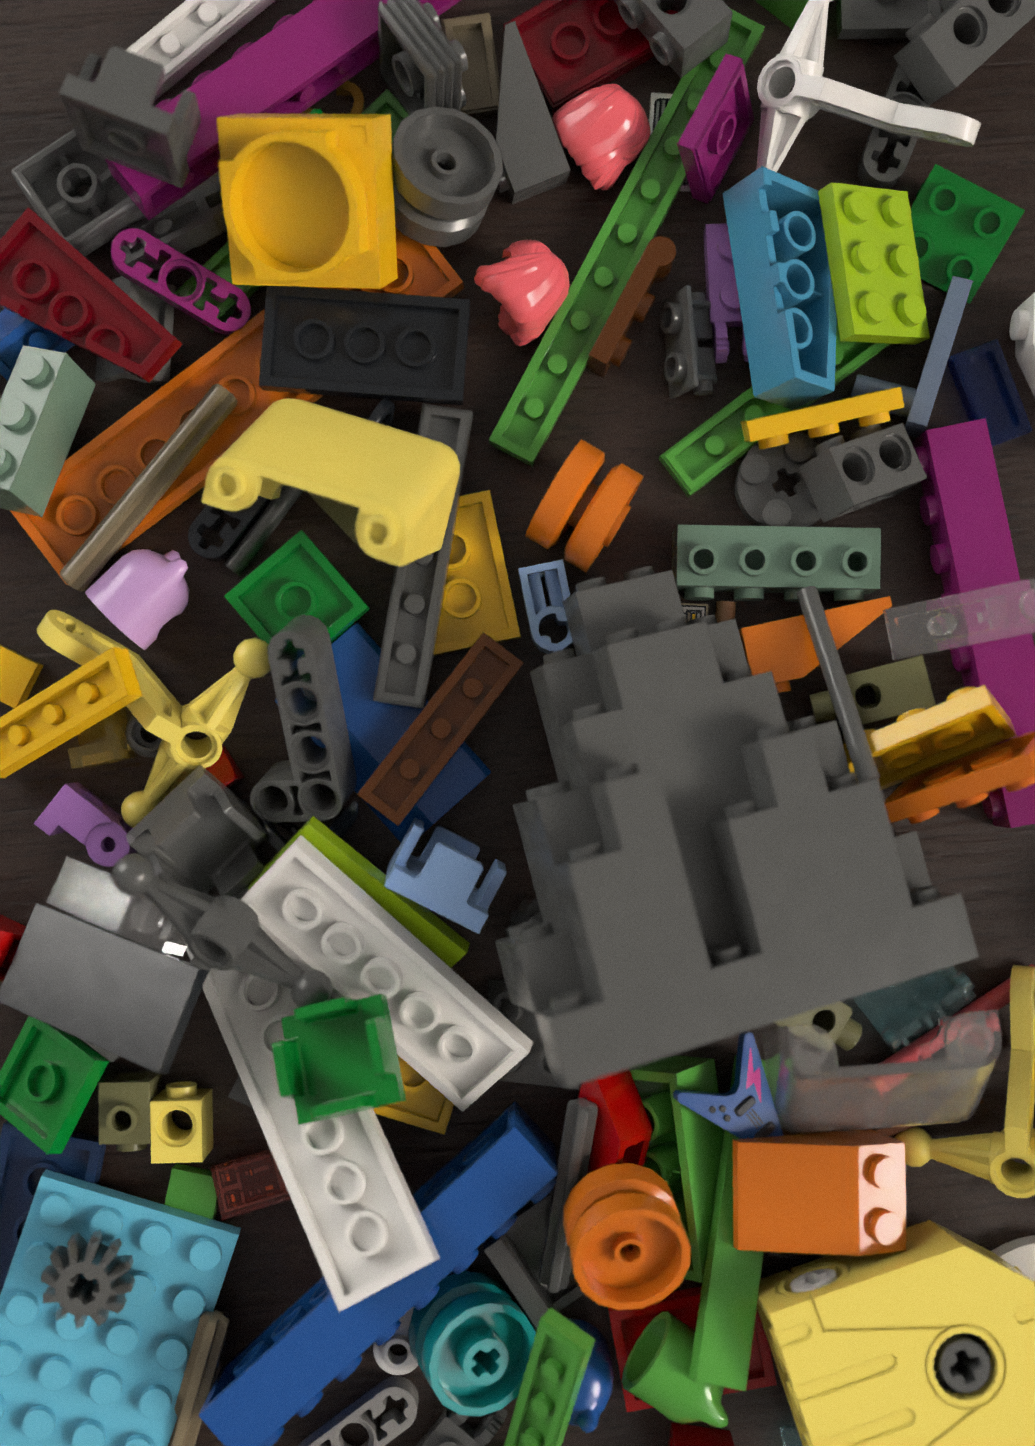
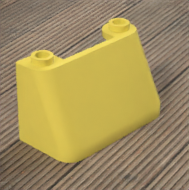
M281 399L273 402L210 466L206 476L202 503L223 510L239 511L250 507L257 500L258 496L270 500L279 498L281 488L285 484L359 508L355 535L363 551L375 559L401 567L441 550L460 475V463L457 454L452 448L442 442L305 400Z

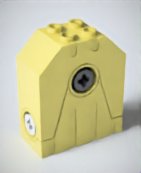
M928 1220L906 1228V1251L873 1254L864 1257L827 1255L790 1268L791 1272L784 1270L760 1279L757 1310L802 1446H1035V1281L1025 1276L1017 1266L1013 1267L986 1248Z

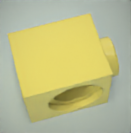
M192 1081L173 1082L167 1084L166 1089L162 1090L150 1101L151 1164L204 1161L213 1149L212 1088L197 1089V1083ZM173 1110L184 1111L190 1116L193 1125L191 1130L180 1129L174 1124L172 1119Z

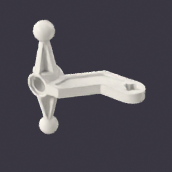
M808 0L780 54H776V57L763 67L758 78L757 91L762 103L760 106L761 120L756 170L763 166L777 172L804 123L820 109L893 134L965 147L974 146L981 126L979 121L962 114L899 103L823 77L829 2L833 0Z

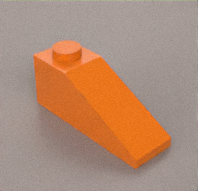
M890 596L824 610L837 650L892 606ZM804 615L738 630L747 664L751 667L752 674L757 675L772 671L778 693L791 691V680L805 677L820 665Z

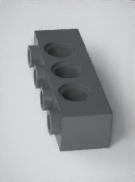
M614 0L618 5L619 13L624 22L631 29L638 28L649 41L650 48L656 59L664 66L669 64L680 78L728 42L733 12L723 0ZM673 10V11H676V12H678V13H676V14H667V13H664L663 11Z
M941 0L939 4L944 11L937 18L930 11L905 33L910 42L893 57L929 106L957 88L1035 16V0Z

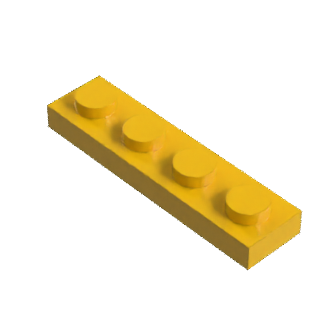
M111 647L0 717V778H6L143 696L128 648Z

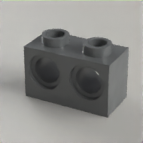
M903 423L883 430L880 424L870 425L852 434L851 441L845 442L843 435H840L814 448L817 456L800 466L799 469L823 523L896 496L927 478Z

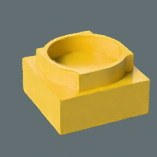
M240 113L217 117L221 159L218 163L222 206L228 234L232 285L381 289L398 279L391 114Z

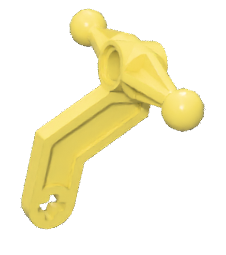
M49 610L36 628L41 640L49 647L81 666L111 647L127 648L75 617L58 610ZM251 638L241 642L233 654L235 667L195 699L183 706L140 655L128 649L143 696L128 704L127 708L146 731L162 739L145 789L132 792L125 798L121 806V815L128 826L134 828L199 765L207 768L219 759L222 753V744L233 729L250 680L263 677L271 671L268 659V644L264 640ZM200 731L208 736L200 740H193L188 738L186 734Z
M1013 965L1011 971V1053L1004 1129L1001 1132L993 1131V1133L932 1139L924 1129L919 1127L899 1132L894 1138L905 1142V1165L921 1167L930 1159L989 1180L991 1184H995L997 1189L1008 1196L1029 1198L1035 1195V1129L1033 1128L1035 1104V966ZM1011 1158L1022 1159L1028 1164H1021L1015 1162Z

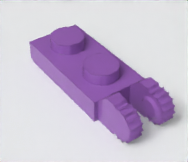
M727 223L706 224L704 229L707 301L711 302L709 317L713 330L712 347L714 348L715 363H726L727 356L729 355L727 327H742V354L744 355L745 362H748Z

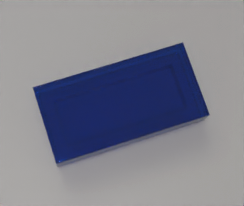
M998 339L948 358L947 364L969 421L986 418L992 448L1025 436L1033 431Z

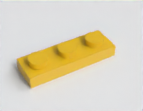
M901 387L887 388L741 421L744 441L753 442L758 440L759 449H766L788 444V433L808 429L809 438H815L840 432L838 422L858 418L859 427L890 421L889 411L904 408Z

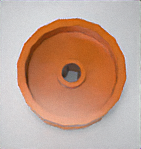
M582 439L574 447L551 483L529 524L525 536L542 547L549 549L558 544L569 526L573 527L574 531L564 549V560L587 573L602 548L610 545L631 509L629 503L644 476L621 463L610 470L600 487L597 486L595 482L605 464V452Z
M633 1163L609 1164L588 1173L572 1187L563 1206V1228L566 1242L570 1248L573 1274L584 1294L597 1304L613 1309H641L663 1300L681 1284L690 1266L691 1246L680 1220L675 1199L663 1178L652 1169Z

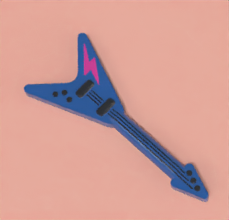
M748 1031L739 1033L735 1080L729 1091L726 1093L676 1089L673 1092V1098L740 1139L783 1136L755 1038Z

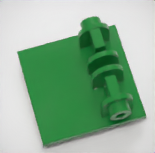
M935 164L929 176L923 181L911 206V218L919 259L920 277L922 280L946 292L953 276L973 280L966 301L970 304L1025 210Z

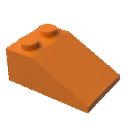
M871 1129L733 1140V1247L744 1251L851 1256L906 1251L905 1142Z

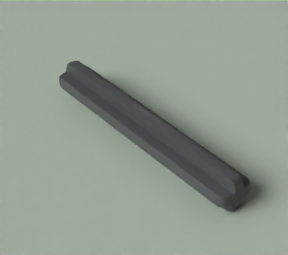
M578 1097L577 1100H570L566 1109L557 1164L558 1174L555 1176L556 1184L553 1188L538 1279L540 1286L548 1288L551 1293H558L559 1290L566 1289L569 1284L572 1265L570 1248L566 1242L563 1228V1206L572 1187L584 1178L588 1172L598 1107L595 1103L588 1101L587 1098Z

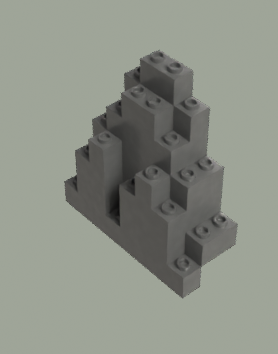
M647 566L624 573V581L607 585L605 577H599L575 585L577 592L573 593L562 603L577 657H575L572 648L553 652L543 656L544 665L530 672L558 782L526 790L528 801L513 805L543 923L539 924L538 920H533L507 928L509 937L495 941L510 1002L536 1013L554 1081L569 1088L979 957L962 894L939 892L937 885H931L917 831L896 832L894 824H890L878 779L857 781L855 773H850L836 721L817 725L813 715L785 722L772 671L757 675L752 674L751 667L747 664L736 619L717 623L716 616L713 614L687 621L672 570L654 574L653 566Z

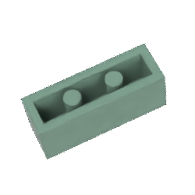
M23 345L1 396L0 508L43 517L96 386L67 353Z

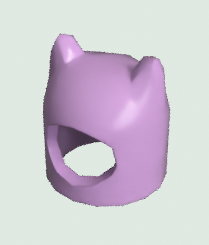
M149 549L132 550L111 566L85 594L121 632L145 650L157 639L163 625L173 617L182 614L188 605L189 587L184 578L188 566L186 561L181 559L179 552L174 550L163 555Z

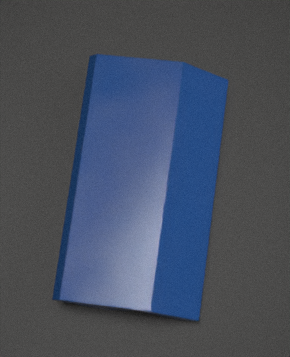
M356 623L331 645L357 776V786L354 791L358 793L421 713L422 709L373 701L381 648ZM301 688L303 694L308 699L317 701L315 695L310 690ZM311 736L316 745L326 748L320 739ZM463 742L399 827L366 801L364 802L394 836L402 842L414 818L424 822V830L422 832L424 834L484 780L491 771L472 749Z

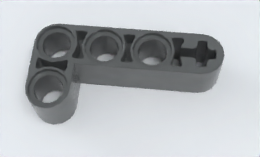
M300 615L294 617L270 640L268 645V659L289 760L276 762L253 787L250 794V804L253 811L260 818L275 823L305 822L312 816L319 821L332 819L341 811L357 786V776L330 635L327 627L321 620L311 615ZM301 688L310 690L315 695L317 701L308 699L303 694ZM311 736L320 739L326 748L316 745ZM321 784L330 787L334 794L327 792ZM275 787L281 789L286 794V796L280 794L275 789Z

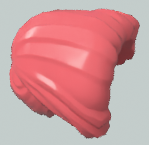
M606 84L583 92L564 104L551 118L562 146L568 150L576 165L581 166L582 174L589 180L595 190L599 188L601 190H609L613 187L624 168L632 163L644 149L651 133L647 115L640 102L617 84Z
M520 240L511 243L508 248L503 250L502 258L506 260L491 265L479 266L474 277L476 285L480 286L484 292L492 294L502 304L498 316L500 320L498 326L506 335L512 338L517 346L527 345L540 336L564 302L569 290V274L566 266L546 245L537 240Z

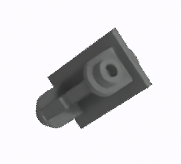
M687 285L662 301L660 313V327L664 332L666 349L664 376L668 381L670 399H675L692 389L693 394L697 396L713 393V384L717 383L714 348L698 347L697 342L713 339L712 324H710L709 317L711 302L706 300L705 293L703 292L691 293V286Z

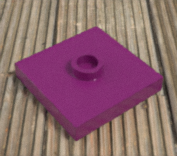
M727 53L723 57L677 143L692 197L707 204L712 200L754 122L742 58Z

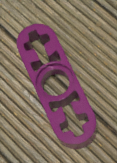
M125 229L115 236L111 245V260L116 271L124 278L220 334L230 335L247 323L251 312L250 302L246 294L235 285H232L230 282L141 229ZM136 242L145 246V258L156 265L159 255L169 259L162 265L157 283L147 279L151 276L153 269L139 261L135 263L134 267L125 264L126 254L121 250L124 245L128 248H133ZM181 268L192 273L196 280V289L191 295L186 297L176 296L168 289L166 277L172 270ZM205 282L215 287L209 294L213 299L224 303L229 297L237 302L234 310L240 314L239 319L229 317L226 323L220 321L217 318L219 309L208 301H205L203 311L193 306L200 300L205 288Z

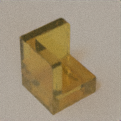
M125 707L77 735L79 747L67 749L71 769H88L135 758L134 751L129 747L125 734L128 723Z

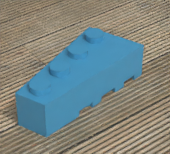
M762 166L723 193L753 395L755 398L793 410L835 391L837 315L818 190Z

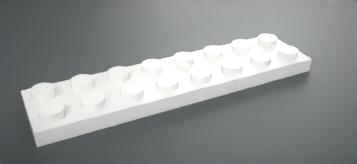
M250 883L247 886H245L235 896V898L240 900L248 891L247 888L249 887ZM179 932L189 958L192 960L194 956L188 949L186 938ZM212 968L206 976L202 989L338 1311L340 1312L440 1259L374 1110L369 1109L306 1125H298L294 1099L280 1096L272 1043L284 1040L281 1018L294 1015V1009L299 1008L293 1001L291 989L235 969L217 970Z

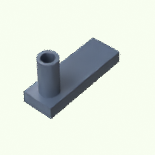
M956 276L952 277L917 389L858 374L851 397L887 388L901 387L904 408L891 410L889 414L907 418L905 429L909 436L919 437L925 432L973 280Z

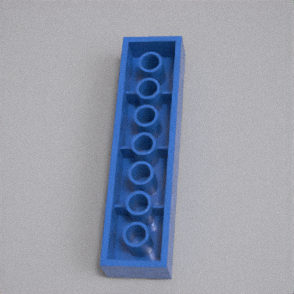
M514 1101L412 1194L440 1259L340 1312L323 1275L220 1369L198 1414L200 1419L225 1446H273L284 1432L283 1425L292 1416L297 1414L302 1418L307 1415L322 1398L323 1392L321 1390L334 1378L339 1382L345 1380L360 1364L362 1360L361 1353L373 1342L377 1346L387 1342L400 1327L401 1321L399 1319L412 1307L417 1311L424 1308L440 1289L438 1283L451 1271L458 1275L467 1269L479 1253L476 1249L489 1236L498 1239L504 1235L516 1222L518 1216L515 1213L529 1200L534 1204L541 1201L556 1184L554 1177L558 1174L555 1144L520 1105Z

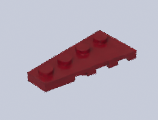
M29 207L0 239L1 307L149 383L182 346L178 339Z

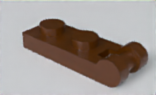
M655 237L646 246L589 353L586 369L604 378L611 364L618 368L620 367L633 341L626 337L634 320L640 324L644 322L656 296L649 293L653 284L666 280L670 275L676 255V246L668 237Z

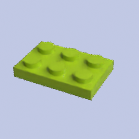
M833 182L819 190L818 195L840 341L916 345L929 339L926 306L924 303L908 192Z

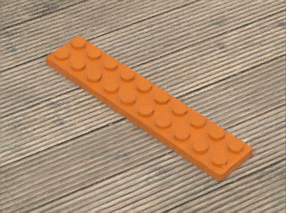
M395 227L398 279L381 289L312 288L452 298L464 289V283L436 246L424 245L405 236ZM265 309L250 319L241 329L233 332L66 459L43 517L10 510L59 576L68 561L213 385H222L238 400L236 407L116 553L205 486L210 466L273 402L293 398L314 403L324 396L263 391L260 388L259 377Z

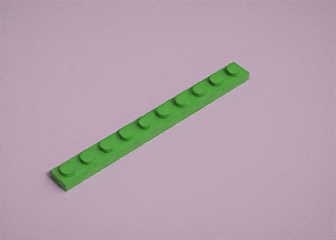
M732 9L728 42L681 78L573 280L567 297L557 310L489 438L491 446L533 467L586 368L589 353L651 239L655 238L687 178L677 146L682 133L725 54L742 58L745 69L762 37L765 26Z

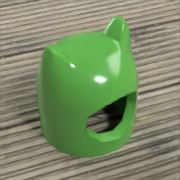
M661 1312L645 1327L628 1356L622 1375L623 1389L658 1410L667 1419L682 1425L703 1421L718 1428L727 1426L728 1414L721 1404L724 1387L689 1379L695 1330L670 1312Z

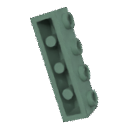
M677 525L672 532V571L677 590L684 591V599L712 600L714 599V592H734V600L761 601L764 600V593H784V601L799 602L797 592L805 587L815 586L818 594H833V602L859 603L864 602V595L880 589L881 528Z

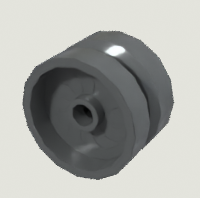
M433 106L415 110L400 122L392 141L395 227L405 236L424 245L448 247L463 243L478 231L487 207L494 195L503 173L502 153L493 135L477 119L457 109Z

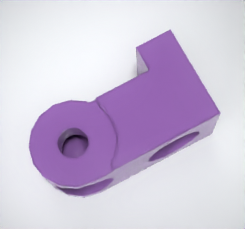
M79 782L64 784L34 822L37 827L49 836L67 831L86 846L89 857L101 866L112 867L126 854L137 853L129 845L126 834L133 828L124 822L120 814Z

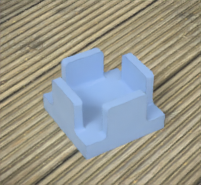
M414 818L400 846L395 849L387 865L384 886L479 934L489 916L488 908L506 876L505 863L495 859L478 889L474 886L483 871L482 863L475 860L480 852L479 845L438 825L431 834L421 855L415 857L411 853L424 830V822Z

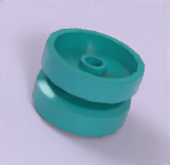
M464 1271L458 1275L447 1276L438 1283L440 1286L438 1293L424 1308L418 1311L415 1308L413 1309L408 1329L410 1351L442 1405L459 1415L483 1416L503 1409L518 1397L536 1332L525 1314L513 1302L501 1283L487 1274Z

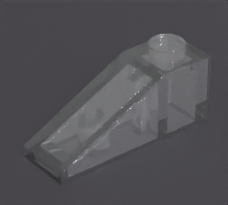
M1035 578L883 610L893 660L1034 634Z
M66 857L47 900L48 904L153 949L183 956L187 947L186 938L145 894L132 896L124 894L114 886L112 873L71 857Z

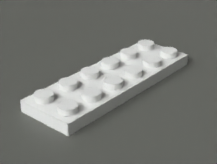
M302 835L290 845L240 899L255 911L260 921V927L302 971L316 969L324 972L330 978L333 987L331 997L334 999L347 997L356 1000L378 994L386 995L397 1055L462 1112L530 1053L533 1044L530 1038Z

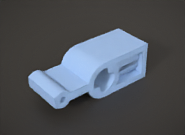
M563 559L518 568L530 635L534 645L546 654L568 649L573 641L562 603L570 596ZM542 577H544L550 604V606L546 607L541 582ZM555 618L557 626L565 625L567 637L559 643H551L549 636H540L539 627L545 620Z

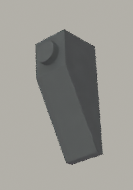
M515 21L505 25L495 141L502 153L503 173L497 185V190L499 193L507 191L511 204L565 184L570 173V167Z

